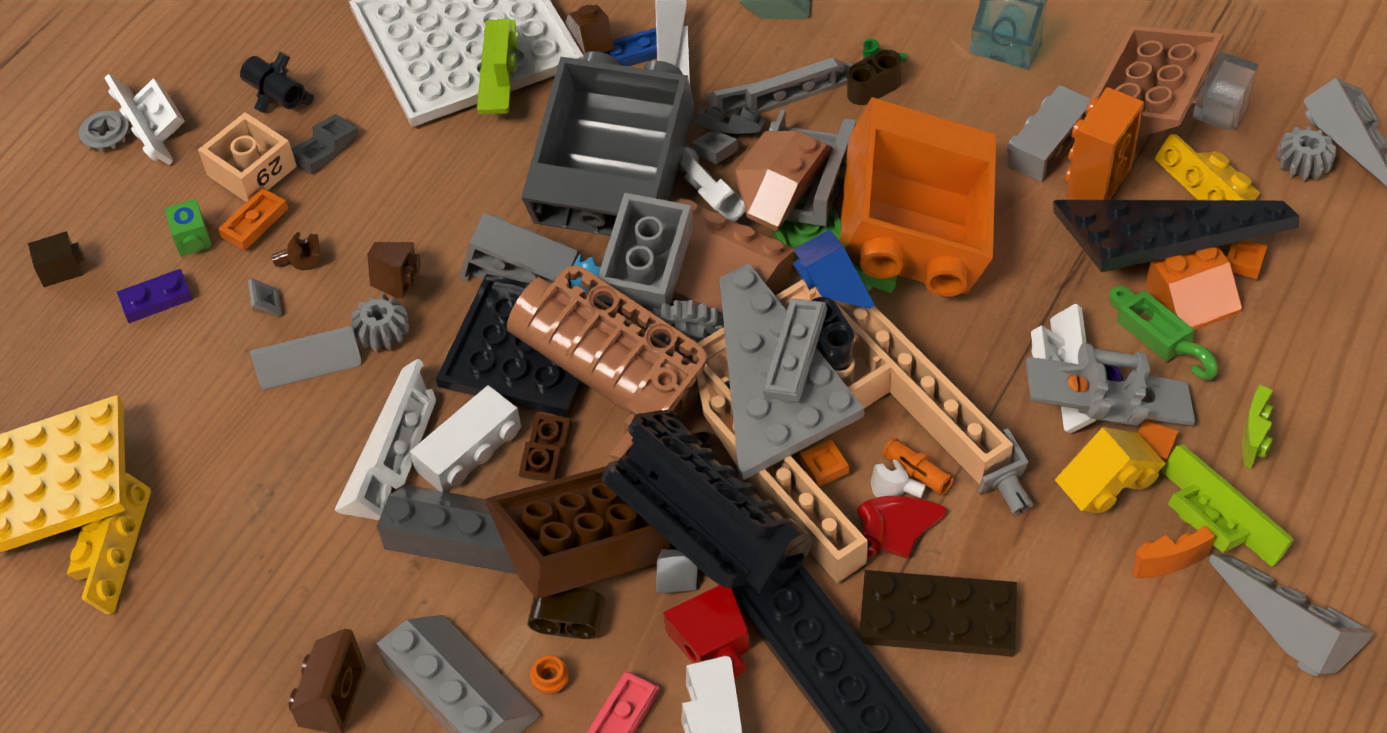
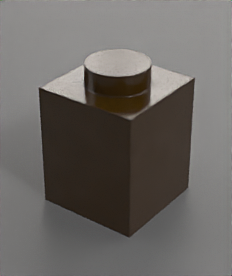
M67 231L28 243L33 267L43 287L83 275L80 262L85 261L81 246L79 242L72 243Z

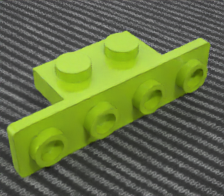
M514 19L487 20L485 22L477 101L478 114L509 113L512 73L517 71V60L514 50L519 48L518 32L516 31V21Z
M1180 444L1175 447L1162 472L1182 490L1173 494L1168 505L1178 513L1184 522L1191 524L1196 530L1206 526L1215 535L1212 546L1225 553L1244 543L1269 566L1277 565L1292 544L1293 538L1185 445Z

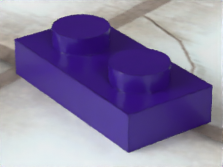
M181 268L117 291L128 323L193 300Z

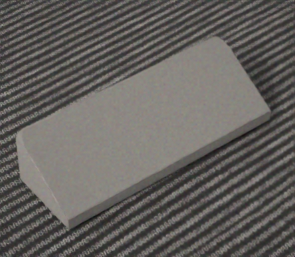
M352 326L250 351L257 379L262 390L362 365L359 347Z

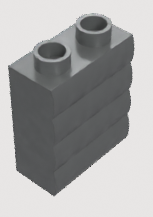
M596 51L586 52L582 60L560 57L521 197L533 223L611 236L624 193L671 201L680 166L679 162L682 159L694 110V100L688 76L683 75L682 71L675 65L664 61L647 62L644 69L621 66L619 61L611 55Z

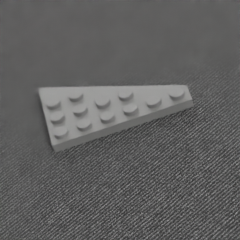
M749 263L719 278L738 474L742 481L864 417V407L817 348L813 355L800 402L764 397L762 389L787 310Z

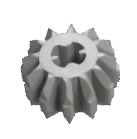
M1309 125L1305 130L1294 127L1291 133L1284 134V137L1281 138L1280 146H1278L1277 160L1280 162V170L1289 171L1290 178L1298 175L1302 177L1303 181L1308 176L1318 180L1322 174H1327L1331 169L1336 155V146L1332 145V137L1323 136L1322 129L1312 131Z
M385 293L379 299H375L370 295L369 302H358V310L351 312L352 328L356 340H359L363 348L371 346L377 352L381 347L385 346L390 351L392 343L402 344L403 335L409 334L407 310L404 306H401L397 298L389 300Z

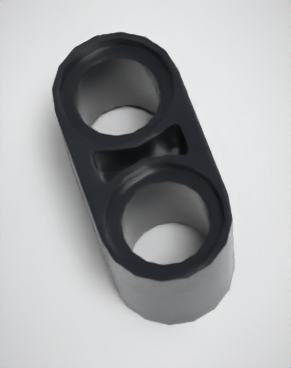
M827 297L812 299L811 301L825 302L827 306L826 316L816 348L833 369H844L852 363L854 357L853 330L832 299Z

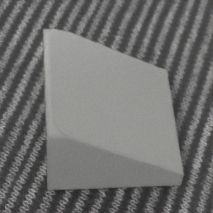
M661 549L657 559L656 592L670 593L696 590L698 567L678 550Z

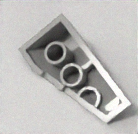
M1211 554L1208 560L1288 655L1298 660L1297 666L1311 675L1319 676L1320 674L1337 673L1371 640L1374 634L1373 631L1330 606L1326 610L1317 605L1305 603L1307 595L1297 589L1293 590L1282 585L1273 586L1275 581L1273 577L1231 555Z

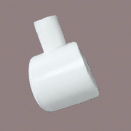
M893 460V464L896 467L893 471L888 470L883 463L874 465L871 487L876 497L903 496L904 492L922 498L926 485L908 478V473L898 460Z

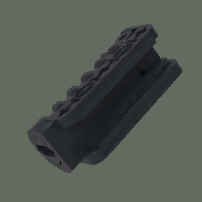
M668 409L639 413L634 416L628 427V432L633 437L631 441L635 444L628 457H620L618 461L608 463L601 477L606 486L717 584L727 588H734L749 583L761 594L771 593L782 586L805 560L812 545V536L793 519H784L778 513V507L772 501H763L757 496V489L751 483H742L737 478V472L731 466H722L718 462L716 453L710 449L712 444L707 441L710 437L707 432L692 433L679 421L678 415Z

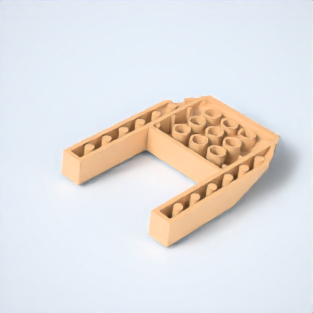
M803 280L776 295V298L786 310L791 298L811 301L814 298L822 297L815 287L809 290ZM833 300L854 333V357L852 363L844 369H834V371L864 408L890 392L979 485L984 476L1011 464L1013 443L875 306L867 309ZM723 327L698 342L705 351L706 362L702 373L697 378L703 414L738 467ZM692 353L693 363L697 364L696 354ZM791 456L746 479L748 483H751L757 489L758 495L764 501L770 500L778 507V513L784 519H793L812 536V545L809 552L836 583H839L867 564L868 540Z

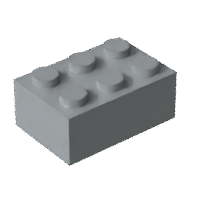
M624 193L598 278L648 311L653 312L654 308L661 309V304L663 303L671 305L694 227L691 205ZM600 296L602 302L614 303L610 297Z

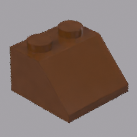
M344 628L316 640L311 654L305 656L302 663V678L299 687L293 689L289 699V710L292 712L298 727L329 733L344 732L366 669V664L352 630Z

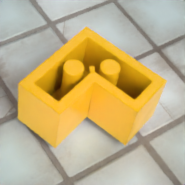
M1102 427L1058 475L1055 481L1082 512L1100 514L1109 510L1115 504L1116 496L1123 488L1142 490L1151 486L1157 480L1158 472L1166 463L1138 433Z

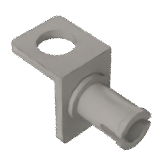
M1006 428L1002 430V433L1013 443L1012 451L1014 457L1012 455L1011 464L984 476L978 487V492L980 495H983L994 489L999 490L1012 515L1017 516L1020 515V509L1024 513L1034 503L1030 500L1018 478L1023 476L1028 460L1010 430Z

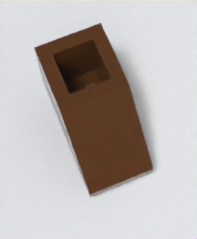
M374 242L367 253L370 286L395 298H404L409 286H413L415 275L420 273V255L415 254L414 242Z

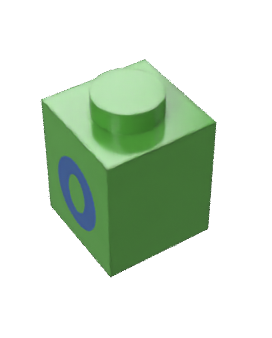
M197 199L164 208L180 257L212 247Z

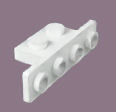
M108 74L105 77L110 87L108 92L120 103L121 108L119 110L132 123L133 127L131 130L134 135L144 143L143 151L152 160L157 161L160 159L170 165L174 160L163 142L185 120L163 85L153 78L134 96L128 85L113 75Z
M1074 304L1051 317V331L1042 325L1031 331V352L1033 358L1078 364L1079 348L1082 343L1087 342L1082 307ZM1061 406L1064 431L1069 434L1096 421V419H1090L1086 414L1079 413L1077 408Z

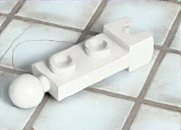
M684 147L682 159L679 162V170L688 172L684 178L698 190L699 194L716 211L733 222L738 220L745 212L742 198L722 179L717 182L699 164V157L694 149Z

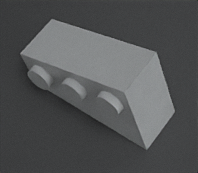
M483 212L469 243L459 279L469 281L471 276L484 279L486 274L531 283L539 276L552 284L564 269L572 266L577 250L568 247L562 242H555L538 235L532 230L523 229L506 222L500 217L491 216Z

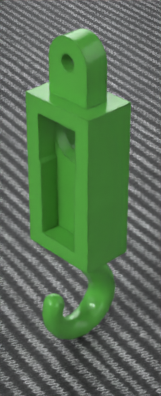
M1116 286L1111 289L1109 302L1118 310L1117 322L1166 362L1176 355H1193L1200 359L1206 371L1199 365H1193L1191 368L1192 372L1200 379L1206 381L1215 378L1218 373L1216 359L1206 347L1193 343V328L1145 290L1135 295L1123 286ZM1143 312L1151 320L1146 321L1139 316V314Z

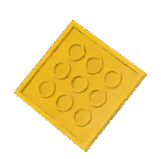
M118 395L0 434V553L126 511L124 403Z

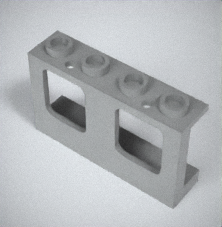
M782 109L776 122H771L769 131L798 130L833 147L828 162L808 188L811 192L803 209H793L787 217V221L827 226L845 177L849 136L855 128L857 120L844 118L838 134L786 127V110Z

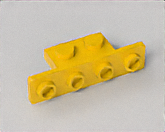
M1170 134L1155 156V160L1197 200H1256L1260 194L1251 185L1252 180L1247 175L1236 171L1229 165L1230 161L1225 155L1217 151L1196 153L1177 134Z
M125 473L126 511L81 526L76 546L70 555L71 561L67 571V575L76 581L87 578L82 600L106 615L115 612L151 494L150 487L129 473Z

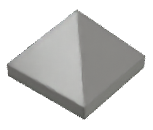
M251 278L248 281L251 311L280 317L282 310L278 289Z

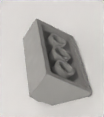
M444 615L407 619L376 643L384 665L448 733H521L540 717L532 705Z

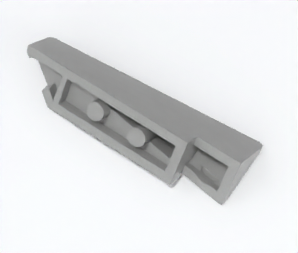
M832 57L760 82L707 92L705 97L710 105L726 111V115L733 113L736 107L742 109L743 106L753 108L761 114L847 85V71L854 63H844Z

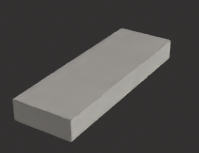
M791 298L762 389L764 397L800 402L826 316L827 306L825 302Z

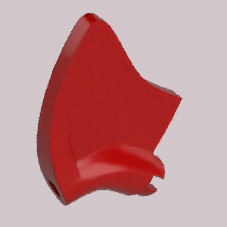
M882 496L862 503L856 511L863 522L861 534L868 540L867 558L875 556L877 551L882 550L908 559L916 540L944 518L946 509L944 506L934 502L907 496Z

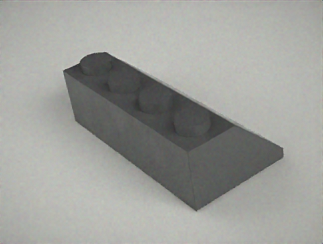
M406 485L388 496L377 524L384 549L517 574L488 510L486 499Z

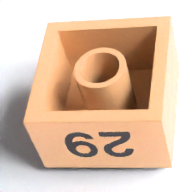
M246 112L198 149L207 176L245 202L262 187L269 190L297 167L289 140Z

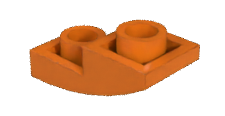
M1203 526L1193 534L1186 532L1175 543L1166 534L1155 542L1149 540L1136 551L1132 574L1136 578H1150L1174 573L1196 564L1209 556L1215 535L1206 526Z

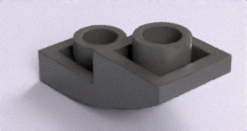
M709 105L708 108L702 106L694 124L719 132L745 134L760 132L766 119L761 118V114L757 110L743 106L742 109L736 107L730 118L725 116L726 111Z

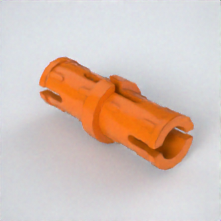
M892 438L884 447L882 457L887 458L891 462L894 459L898 460L908 473V478L918 479L941 496L951 487L954 477L931 463L929 456L923 452L916 453L897 438Z

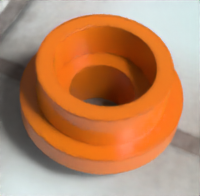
M547 655L539 658L534 663L530 671V679L537 691L552 694L565 687L569 679V672L564 661L555 656ZM548 673L556 674V677L553 679H543Z

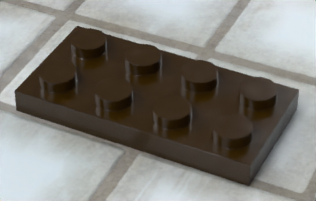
M865 570L859 638L865 645L1014 657L1017 582Z

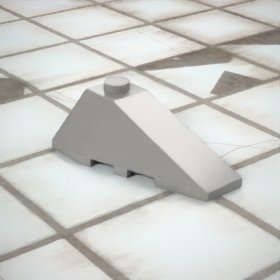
M1334 78L1304 98L1303 101L1308 109L1305 111V114L1314 127L1322 129L1328 136H1331L1339 146L1387 186V153L1384 150L1387 148V138L1375 128L1380 122L1363 90L1339 78Z

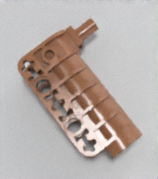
M567 267L552 284L538 276L525 288L511 310L507 321L508 332L626 411L627 419L624 421L625 435L609 454L615 461H618L620 457H628L635 444L631 441L633 437L629 434L628 427L636 414L668 409L676 413L679 421H681L700 397L697 378L705 367L706 354L704 349L698 343L583 267ZM580 277L582 286L590 292H585V290L576 285L570 289L568 279L576 280ZM602 295L608 296L614 303L609 307L597 299V297ZM620 305H622V313L624 315H626L629 318L634 317V315H637L639 325H641L647 330L645 331L644 329H642L641 327H639L638 325H636L635 323H633L632 321L618 313L617 311ZM659 333L666 334L670 337L671 342L669 345H666L654 337V335ZM677 343L680 344L679 351L684 355L690 356L692 353L696 354L697 364H694L692 361H690L689 359L675 351Z

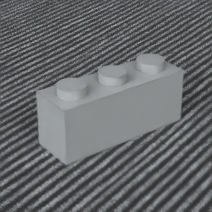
M1061 85L1056 88L1052 95L1047 94L1038 112L1035 115L1031 114L1027 118L1019 135L1014 134L1007 145V152H1009L1008 167L1042 183L1075 142V138L1071 136L1073 128L1078 119L1084 120L1086 117L1085 108L1090 98Z

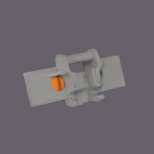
M1082 343L1078 351V364L1027 357L1025 360L1031 401L1077 408L1079 413L1086 414L1090 419L1138 426L1144 419L1190 426L1195 424L1188 382L1148 376L1150 367L1147 356L1143 352H1135L1133 355L1096 349L1091 344ZM1103 364L1130 368L1132 372L1125 381L1107 380L1106 369ZM1148 396L1151 403L1143 402L1142 399Z

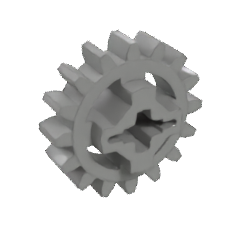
M675 300L673 306L663 303L661 304V309H653L654 315L696 343L724 327L723 314H717L718 309L716 307L707 309V303L704 302L694 305L693 300ZM659 333L654 335V337L667 345L671 342L670 337L666 334Z

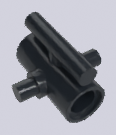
M279 52L275 62L271 61L270 64L258 56H252L242 65L240 70L242 81L258 90L256 94L258 100L254 109L266 113L269 104L274 103V101L286 109H293L300 102L306 105H310L313 102V94L306 91L303 84L287 75L289 69L286 66L291 58L289 55Z

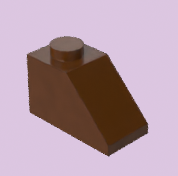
M597 4L582 6L578 11L568 14L565 26L583 55L591 51L604 53L614 49L609 18Z

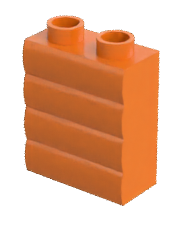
M871 97L849 136L847 148V168L841 215L842 228L839 241L852 263L859 264L865 274L874 278L886 279L898 275L923 282L927 290L937 296L967 295L993 259L996 134Z

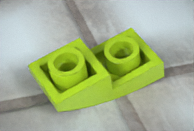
M1260 384L1252 400L1243 431L1242 456L1244 466L1248 468L1253 467L1258 456L1266 457L1273 442V438L1268 436L1272 425L1269 419L1274 409V406L1269 405L1273 390Z

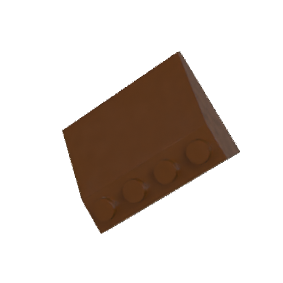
M607 466L486 498V505L519 578L536 599L657 564L661 549H670V542L602 481L601 477Z

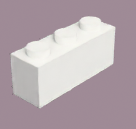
M487 385L409 451L415 471L439 491L448 492L453 487L459 486L471 471L478 465L486 463L494 451L517 435L518 431L522 428L518 409Z

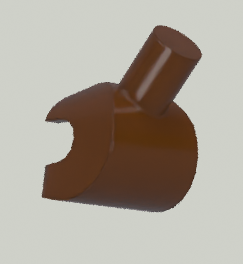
M300 232L296 233L288 243L287 249L272 255V261L275 266L279 267L290 262L293 267L299 270L316 268L320 262L318 234H310L307 239L301 240L299 239Z

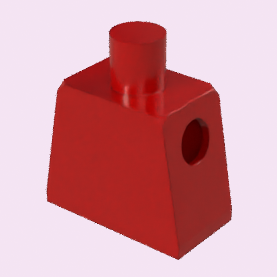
M718 585L663 612L665 630L668 636L693 664L729 656L732 661L734 678L745 671L746 665L740 655L749 650V636L732 588Z

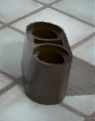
M881 50L849 67L847 71V98L849 101L856 105H866L871 97L879 99L896 90L901 82V56L899 53L893 50Z
M573 588L540 599H536L534 596L527 625L533 631L541 634L593 639L598 635L605 598L598 592L581 588Z

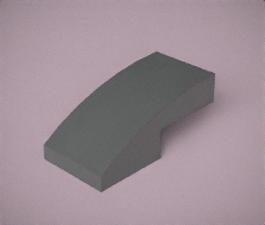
M337 114L313 126L312 138L291 148L296 165L310 174L316 172L346 148L357 135L358 128Z

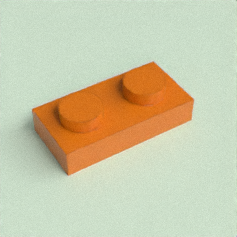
M262 187L218 228L220 236L245 251L289 209L286 200Z

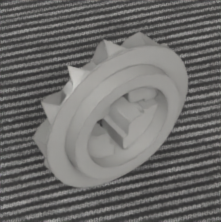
M101 111L84 120L78 133L81 143L85 144L90 151L97 148L102 153L107 147L115 150L116 143H125V136L130 134L128 120L121 113ZM107 126H108L109 129H110V131H107L104 136H100V134H104V132H105V130H107Z

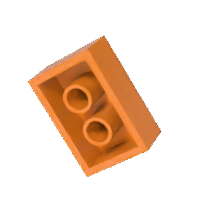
M1109 87L1104 90L1099 98H1093L1084 120L1078 119L1071 136L1075 138V142L1068 155V160L1072 162L1065 176V182L1068 183L1067 198L1072 200L1112 199L1132 169L1144 101Z

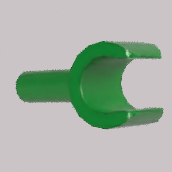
M867 39L863 42L864 50H862L864 59L883 50L879 48V42L875 39ZM899 53L901 61H905L906 53Z

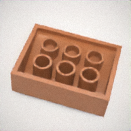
M1131 25L1085 108L1086 115L1093 98H1099L1104 90L1109 87L1144 101L1137 138L1180 126L1224 39L1223 33Z
M680 198L676 201L677 203L691 205L694 227L673 297L682 301L693 300L694 305H699L703 302L707 303V309L716 307L718 309L717 314H722L719 278L748 263L774 295L789 283L795 253L793 248L784 245L780 240L764 236L749 226L733 222L720 213L702 208L691 200Z

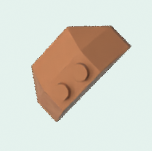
M798 130L765 131L735 170V178L745 205L747 218L774 231H778L828 162L833 147Z

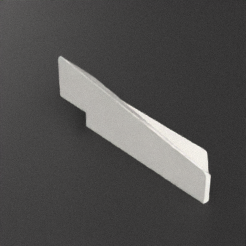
M655 0L657 61L668 62L678 67L683 75L688 76L690 84L688 26H683L687 0Z
M416 359L401 370L335 507L337 513L379 520L388 496L391 494L392 487L397 489L404 485L412 465L409 451L421 442L436 403L433 389L427 390L420 373L424 365L420 359Z
M723 656L686 665V687L691 701L682 703L681 723L684 732L742 733L731 658Z

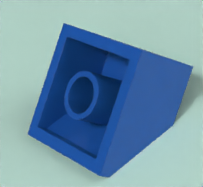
M830 229L793 249L798 258L793 264L809 290L815 287L822 297L867 309L875 306L846 250Z

